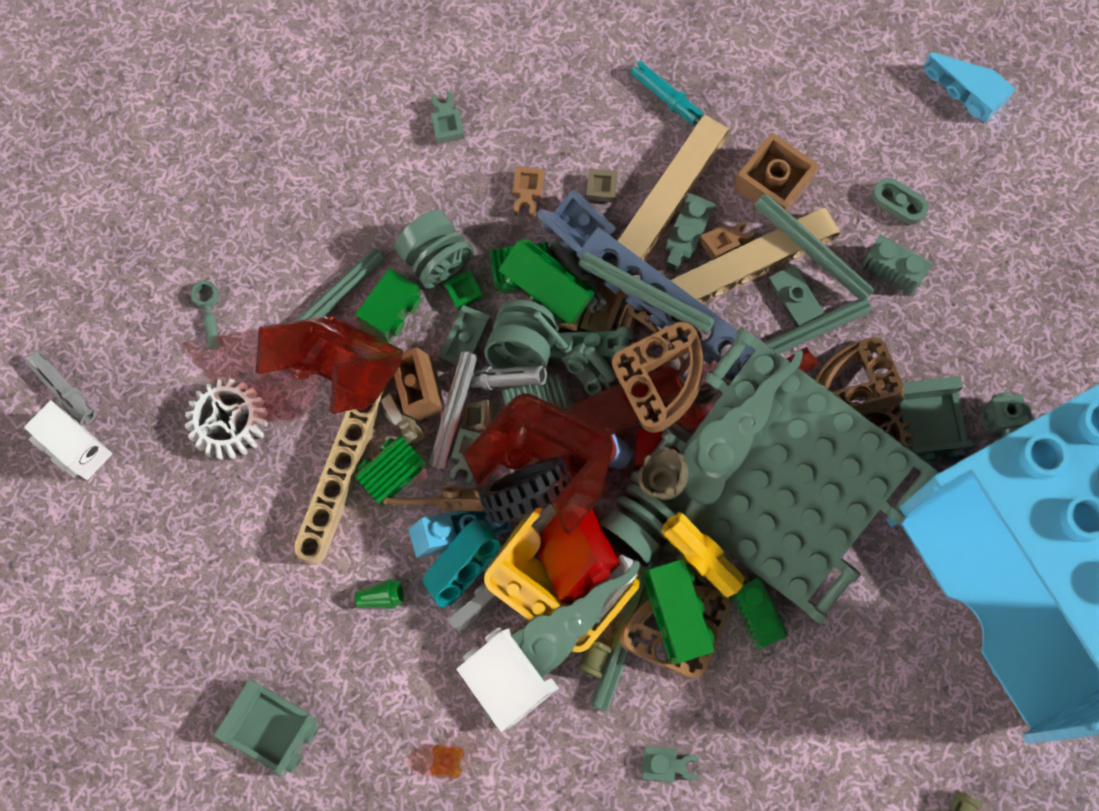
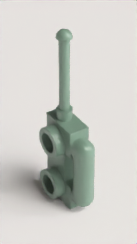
M541 311L534 312V318L539 320L563 348L562 361L566 364L567 370L575 374L583 383L587 393L596 396L613 388L617 378L615 372L596 348H587L583 343L572 348L569 344H566L541 315Z

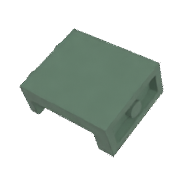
M961 376L903 382L905 398L903 402L897 405L898 412H904V416L900 419L901 423L911 422V426L904 431L905 433L914 434L912 440L905 441L914 446L912 451L927 462L935 461V457L947 455L948 460L966 457V453L974 447L973 441L967 440L958 392L963 388Z
M249 679L214 737L246 753L272 769L277 775L286 776L287 772L292 774L299 765L302 756L298 754L304 744L309 745L317 735L319 728L316 724L319 719L256 681Z

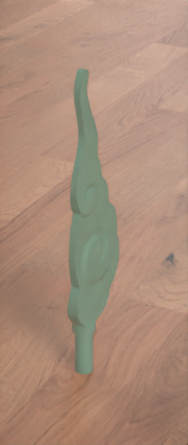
M801 350L795 352L792 362L787 367L765 380L752 397L746 399L740 407L728 411L722 420L709 423L702 430L700 436L687 446L683 455L688 466V479L685 490L692 500L684 515L692 524L708 504L714 503L721 497L726 486V480L739 469L746 459L755 434L761 431L769 420L777 389L799 367L803 357Z
M634 561L629 570L624 574L596 585L585 597L577 599L571 605L558 607L550 615L544 614L534 617L524 628L517 630L511 635L542 679L544 675L554 670L567 658L579 636L587 633L595 625L608 596L628 583L636 575L640 567L639 561ZM486 712V713H485V716L487 717V719L490 720L491 722H493V720L490 718V716H489L488 713Z

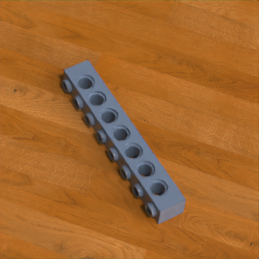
M597 227L582 249L577 253L576 256L581 259L585 252H589L606 262L612 258H617L615 267L632 276L640 275V280L712 317L714 324L711 328L710 336L706 340H700L703 359L709 365L713 361L718 364L722 359V349L726 345H732L736 340L737 336L735 334L738 332L737 329L599 227ZM585 270V271H586L587 273H589L591 276H593V277L596 276V275L592 274L591 272ZM606 280L603 284L615 294H618L621 290L629 296L626 302L640 312L644 308L650 312L651 316L649 319L661 329H664L666 325L669 327L678 323L674 322V317ZM683 332L677 334L678 340H681L683 343L688 341V337ZM747 345L725 377L732 382L755 349Z

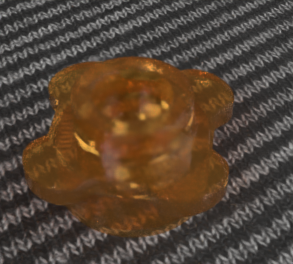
M442 744L434 746L432 750L434 755L433 765L430 767L431 774L435 777L442 774L449 775L452 779L458 778L462 773L460 759L464 756L463 749L459 746L445 748ZM446 758L450 760L448 765L444 763Z

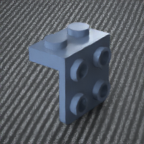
M572 190L554 212L540 209L536 213L541 219L540 225L549 233L554 234L555 232L562 238L561 245L573 254L582 249L597 227L610 236L617 229L575 190Z

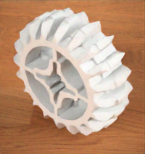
M218 379L216 388L206 383L207 392L203 394L201 391H196L199 400L197 402L194 400L189 401V405L194 410L185 412V416L191 420L185 424V428L188 431H192L188 438L192 442H196L195 447L199 451L205 449V454L209 457L216 453V457L219 460H223L226 453L231 459H235L237 455L236 450H239L243 455H247L248 452L245 446L250 444L251 447L257 448V443L253 438L255 436L264 438V433L258 429L268 425V422L263 419V417L268 415L266 408L261 407L264 404V400L261 397H256L257 391L254 388L248 389L245 382L237 385L234 379H229L225 386L224 382ZM233 398L239 399L244 403L227 406L224 405L222 400ZM213 406L212 415L205 420L207 412ZM222 410L230 416L229 418L231 420L229 421V424L231 426V429L227 426L226 423L224 424L225 421L222 419L224 417ZM249 414L248 422L240 433L239 425L247 418L246 415ZM226 432L230 435L231 439L214 440L208 436L213 433L217 435Z

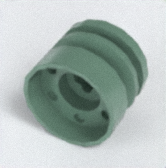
M439 209L429 211L412 221L400 233L394 245L398 255L406 265L413 266L415 276L419 277L423 286L429 289L444 284L445 281L458 274L471 260L474 253L473 247L464 240V236L461 233L455 232L454 224Z
M522 299L510 300L502 304L493 325L494 329L489 336L484 350L485 358L489 364L495 369L543 365L546 369L551 354L550 349L554 345L555 339L539 320L534 318V312L541 311V315L558 333V321L554 314L540 304Z
M630 484L625 490L627 497L620 496L617 500V503L625 513L622 514L614 509H609L599 523L608 541L632 560L639 561L640 565L647 567L661 550L653 536L662 541H668L660 531L663 528V524L671 516H674V513L662 500L653 498L644 493L639 486Z

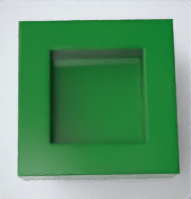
M470 270L444 282V286L457 311L463 305L469 306L484 299Z

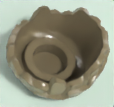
M663 448L657 454L645 457L644 466L640 468L638 473L640 488L644 493L653 498L661 500L674 498L686 486L688 466L682 453L679 454L674 449Z

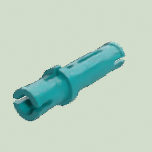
M642 60L636 63L639 68L635 65L633 66L630 75L664 101L672 113L677 112L692 127L698 124L696 119L700 121L704 116V112L690 102L683 91L678 92Z

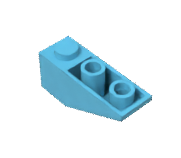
M931 52L923 66L931 80L938 81L946 88L950 97L963 103L973 117L981 119L984 123L1008 103L1016 90L995 70Z
M456 511L421 518L408 530L416 558L443 553L463 528L474 520H484L496 537L512 532L510 522L491 523L485 511Z

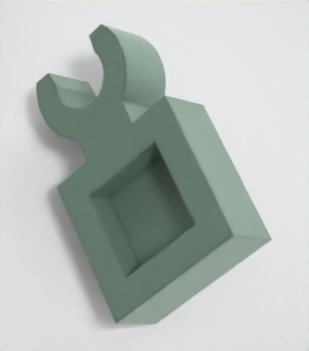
M447 92L448 100L445 103H439L436 94L432 95V104L436 112L431 113L437 144L465 139L459 108L453 109L454 100L451 92Z
M460 428L451 456L453 460L459 461V463L451 469V481H456L458 473L466 472L468 474L466 484L470 486L473 483L474 473L472 466L482 467L490 440L488 435Z
M644 746L642 779L675 783V773H678L686 780H696L698 775L689 774L685 767L689 761L699 762V757L688 755L682 759H676L677 749Z

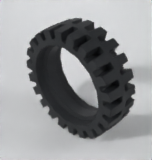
M562 456L547 458L544 461H537L533 465L529 464L522 469L515 470L511 474H506L502 479H497L493 484L487 485L478 495L490 522L500 523L502 521H509L514 517L515 519L522 517L525 513L529 514L537 508L545 507L547 503H553L558 500L557 498L566 495V492L571 491L572 487L575 486V482L565 459Z

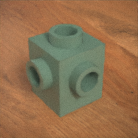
M1011 392L998 393L993 395V398L983 407L982 417L985 426L988 428L989 437L1002 435V438L1030 423L1031 410L1028 403H1025L1023 394L1011 395Z

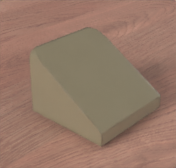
M490 400L464 403L461 429L476 433H498L499 405Z

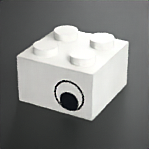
M51 400L24 426L32 435L28 440L39 450L51 457L50 460L56 466L66 471L73 478L80 475L88 480L113 454L71 415Z

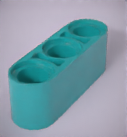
M478 519L468 523L423 576L424 586L439 607H448L454 604L500 551V541L484 520Z

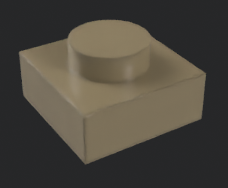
M589 169L586 200L615 203L618 171Z

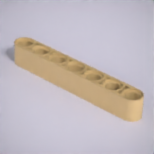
M707 115L700 119L618 239L619 243L642 260L646 259L726 140L730 128ZM617 258L610 259L608 263L616 266Z
M821 208L797 220L824 245H826V241L830 243L841 234L827 208ZM777 229L671 281L703 304L724 294V290L728 292L749 282V278L753 280L776 269L774 266L778 268L801 257V253L802 255L807 253L783 231Z
M368 364L360 374L294 545L295 553L303 562L309 565L319 564L327 555L355 482L354 476L358 473L356 469L363 461L383 409V404L380 400L387 396L390 391L391 380L387 370L381 364ZM379 375L383 377V381L379 385L369 384L373 376ZM363 403L373 404L369 412H358L359 407ZM361 430L362 435L358 440H348L350 432ZM345 457L351 459V464L346 469L337 468V463L340 459ZM334 485L340 486V492L336 497H326L329 487ZM320 514H328L329 521L326 525L322 527L315 526V520ZM316 542L318 544L316 553L311 556H305L304 548L306 545Z

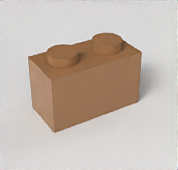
M415 347L391 357L390 361L403 413L422 421L444 412L445 404L432 356Z

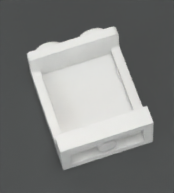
M499 627L485 637L487 643L482 648L477 646L463 656L465 662L456 669L500 732L514 726L559 689L552 678L543 681L511 637L516 632L513 627L503 631Z

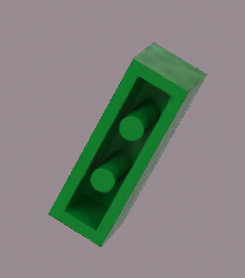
M527 238L517 241L498 269V271L505 275L504 279L507 283L517 288L521 287L528 293L527 296L532 302L546 306L552 311L556 320L564 324L567 322L570 325L577 321L597 293L595 289Z
M685 559L641 572L670 664H679L714 652V635L711 628L705 624L702 615L705 612L704 604L701 597L695 593L692 584L695 581L694 573L689 564L686 565Z

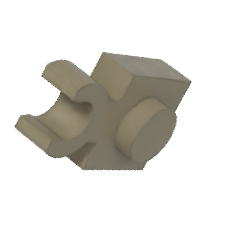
M388 394L380 400L385 408L386 418L394 426L400 427L402 437L408 444L412 441L417 444L425 438L424 432L416 424L417 419L403 413L399 394Z

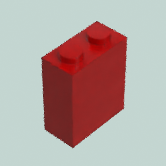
M567 502L540 532L541 545L537 553L561 602L573 603L577 599L585 597L596 585L607 581L611 573L620 565L591 505Z

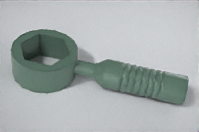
M200 281L193 286L191 297L198 307L205 309L203 320L208 349H218L220 344L215 316L211 313V307L218 302L219 291L212 282ZM204 287L213 290V296L206 302L198 300L197 293Z

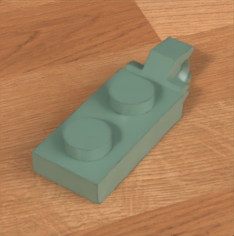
M691 193L688 194L666 243L665 251L670 252L665 268L676 272L682 258L689 260L691 256L693 257L700 241V235L704 233L714 211L715 203Z

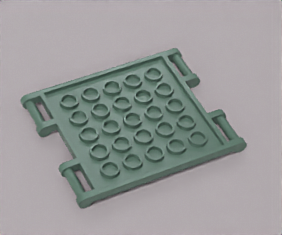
M741 327L735 334L737 338L713 371L709 370L703 378L710 385L723 393L688 442L674 431L666 428L661 435L663 439L652 454H657L663 448L671 449L674 446L680 450L679 454L682 453L684 455L687 446L700 436L702 430L709 423L722 420L728 411L740 407L746 399L755 394L765 380L783 370L791 362ZM750 345L755 349L754 353L731 384L723 380V377L746 346ZM797 368L777 389L769 420L763 429L755 434L752 446L742 465L726 480V486L721 497L714 503L708 504L705 510L700 512L693 525L807 612L812 619L823 624L828 617L827 612L849 584L852 581L856 582L861 576V573L842 558L879 510L901 525L907 516L904 517L899 507L941 472L804 371ZM915 466L921 471V474L895 506L887 500ZM635 470L630 479L640 487L638 482L639 471ZM684 488L678 496L662 501L675 513L680 512L684 514L690 506L692 498ZM834 567L837 568L841 575L816 605L809 600L832 569Z

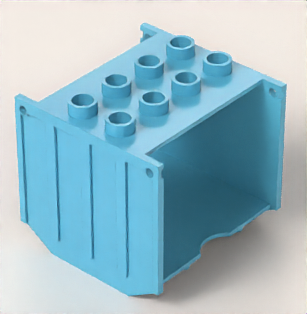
M1099 384L934 476L899 507L904 517L907 516L901 526L930 570L932 578H935L947 598L957 600L966 605L979 620L983 635L981 653L991 667L993 675H996L1030 729L1021 734L1026 744L1099 735ZM890 517L886 519L891 528L898 525Z

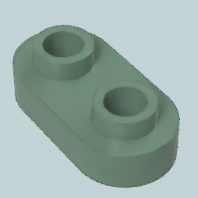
M893 178L881 179L877 182L872 192L873 201L878 207L907 224L920 223L929 209L928 202L922 195ZM882 193H889L891 198H884ZM907 208H913L916 214H910Z

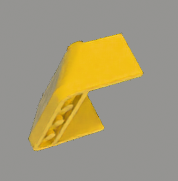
M537 508L534 512L523 517L488 567L484 577L485 586L491 593L529 621L538 615H550L554 610L563 605L572 604L571 602L559 601L542 562L534 557L541 545V535L532 524L540 515L542 508ZM640 569L637 572V577L599 623L596 622L587 633L579 636L572 652L586 651L639 589Z

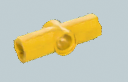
M678 512L663 524L660 532L683 554L682 558L685 559V562L700 576H704L724 597L728 598L736 594L743 587V582L746 578L723 556L725 553L722 548L709 536L702 534L683 513Z

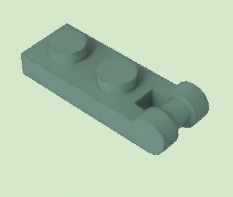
M620 327L616 331L558 333L566 344H569L572 348L581 343L587 348H596L608 363H612L614 355L628 347L633 342L634 337L633 330L627 327ZM556 340L550 349L549 360L551 364H565L561 359L564 353L562 351L563 348Z

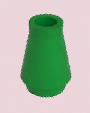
M389 578L364 589L356 590L355 600L357 607L396 609L398 605H403L404 601L401 582L399 580L393 581Z

